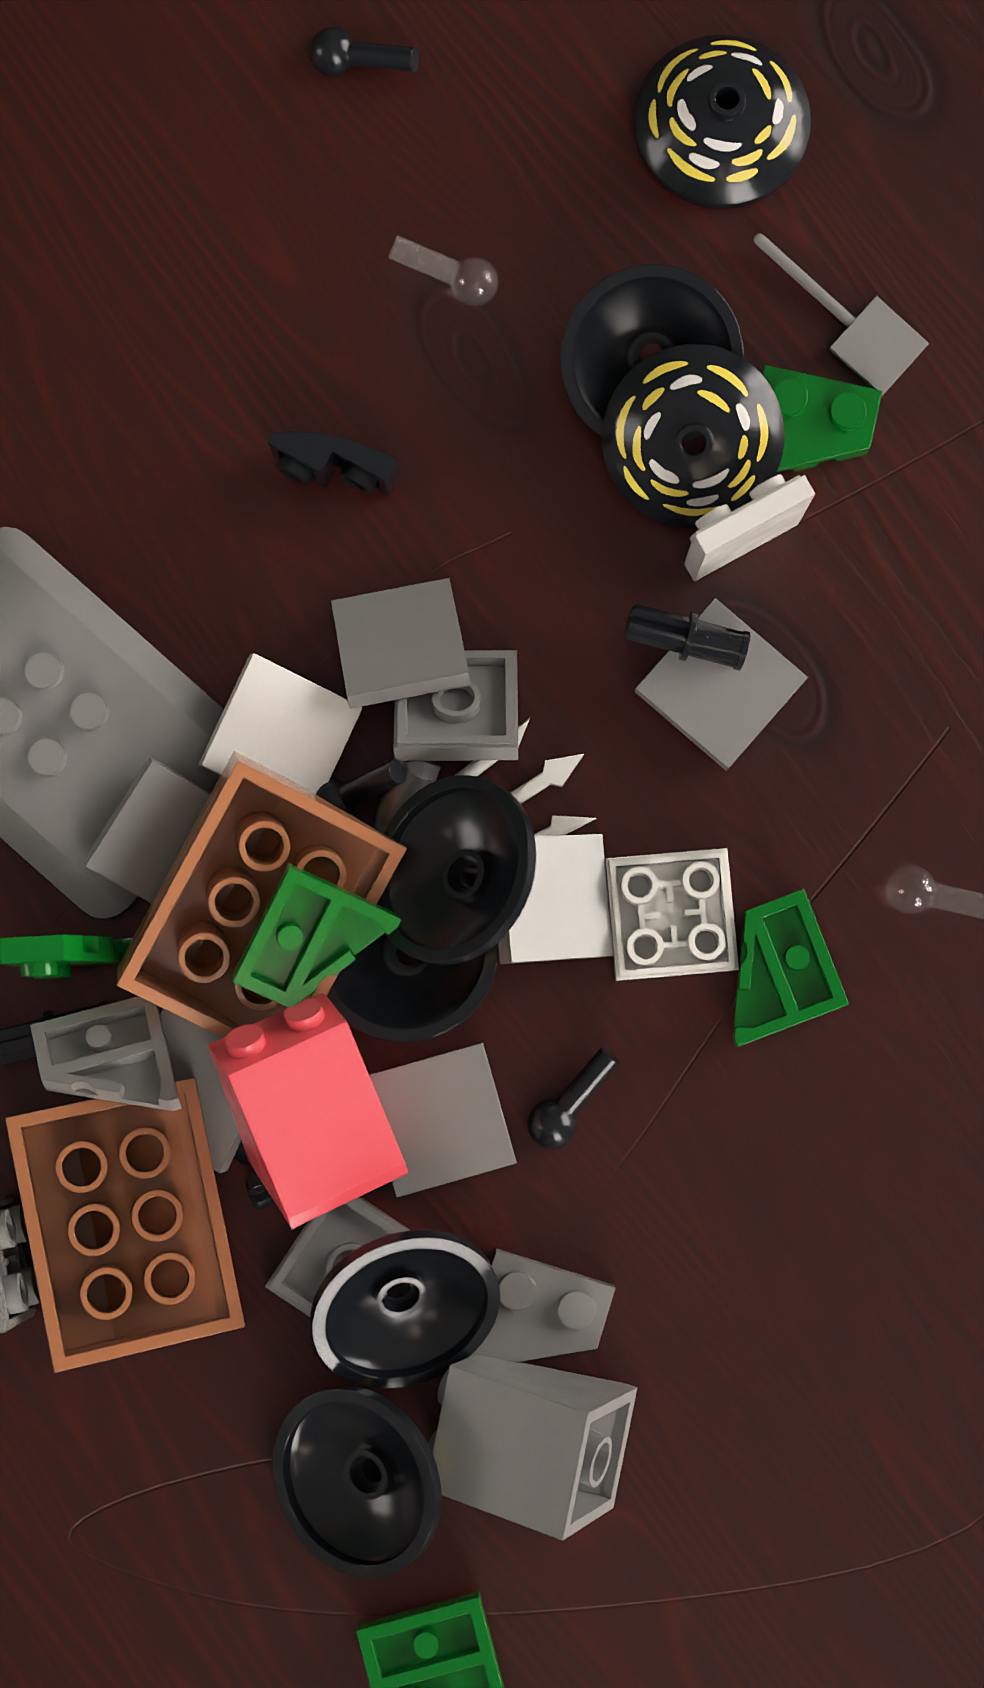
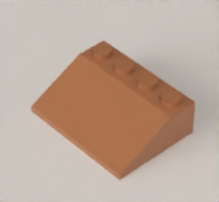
M234 751L117 967V986L221 1037H226L230 1031L239 1026L254 1024L277 1014L287 1007L233 983L232 975L287 864H293L377 904L407 848L288 778ZM339 973L329 975L319 982L316 990L306 998H312L323 992L327 996Z
M195 1078L176 1081L182 1109L175 1111L92 1099L5 1118L54 1373L245 1327Z

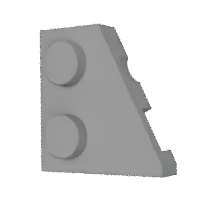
M137 996L30 1025L40 1077L46 1091L170 1111L182 1109L157 1005Z
M496 1248L491 1266L497 1277L500 1289L499 1311L490 1333L478 1349L469 1357L481 1355L511 1362H521L598 1348L615 1292L614 1285Z

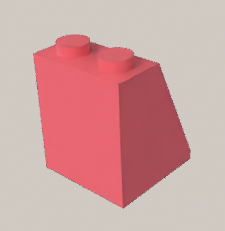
M324 992L312 998H305L297 1005L287 1007L285 1010L257 1023L239 1026L230 1031L226 1037L208 1044L249 1163L292 1229L408 1173L406 1163L349 1025Z

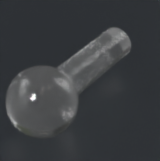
M398 235L393 242L388 258L452 285L455 296L464 304L479 306L489 302L494 297L498 288V275L495 268L485 259L472 257L458 262Z
M902 867L895 871L888 881V898L891 904L903 913L917 914L929 907H934L984 919V894L935 883L932 875L921 867Z

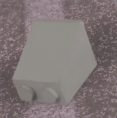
M474 1355L450 1365L438 1389V1402L442 1405L438 1428L428 1444L437 1464L442 1495L563 1541L614 1507L638 1387L592 1376L481 1355Z

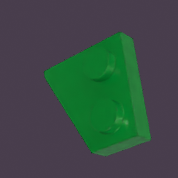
M765 365L762 375L768 381L778 399L784 420V449L777 472L789 469L796 472L816 467L823 461L831 459L842 461L867 454L872 442L882 396L881 390Z
M288 863L232 975V981L288 1008L295 1006L313 993L319 982L329 975H336L355 961V955L385 932L389 935L397 929L401 918L395 912Z
M804 889L744 912L732 1034L735 1047L745 1045L849 1005Z
M83 935L0 938V964L20 967V977H34V979L72 978L71 966L119 964L133 938L113 939V936Z
M480 1591L357 1625L356 1633L370 1688H505Z

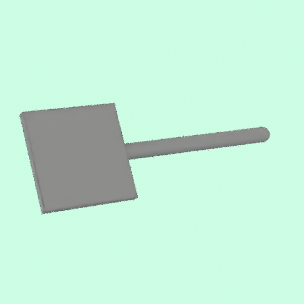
M760 233L755 235L754 243L848 327L829 350L872 389L881 390L883 396L928 346L929 342L878 296L855 318L768 238Z

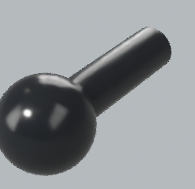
M327 27L317 32L310 43L309 49L310 59L314 67L322 74L328 76L344 74L352 66L415 72L419 64V51L417 47L353 41L352 37L345 30L338 27Z
M392 760L348 782L337 778H330L328 783H325L318 789L316 795L353 816L357 804L404 783L406 771L399 761Z
M601 1047L557 1099L543 1100L533 1107L528 1116L527 1126L530 1136L537 1144L545 1148H559L572 1139L576 1130L575 1115L620 1064L617 1057L606 1048Z

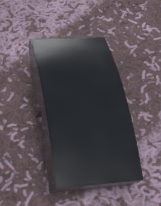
M286 431L273 432L268 441L273 458L278 461L275 466L276 469L289 479L304 486L307 485L309 480H312L326 488L336 469L339 468L342 470L339 476L355 489L371 494L375 488L389 496L401 477L397 459L377 449L341 437L315 432Z

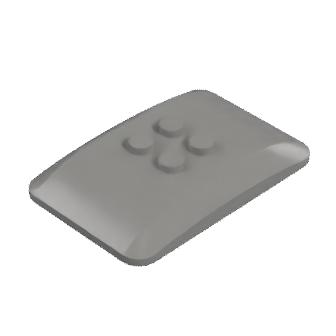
M1 527L0 837L84 912L100 919L116 918L129 910L140 897L86 867L83 862L84 858L149 756L210 793L213 791L220 775L198 764L224 709L27 534L17 528Z

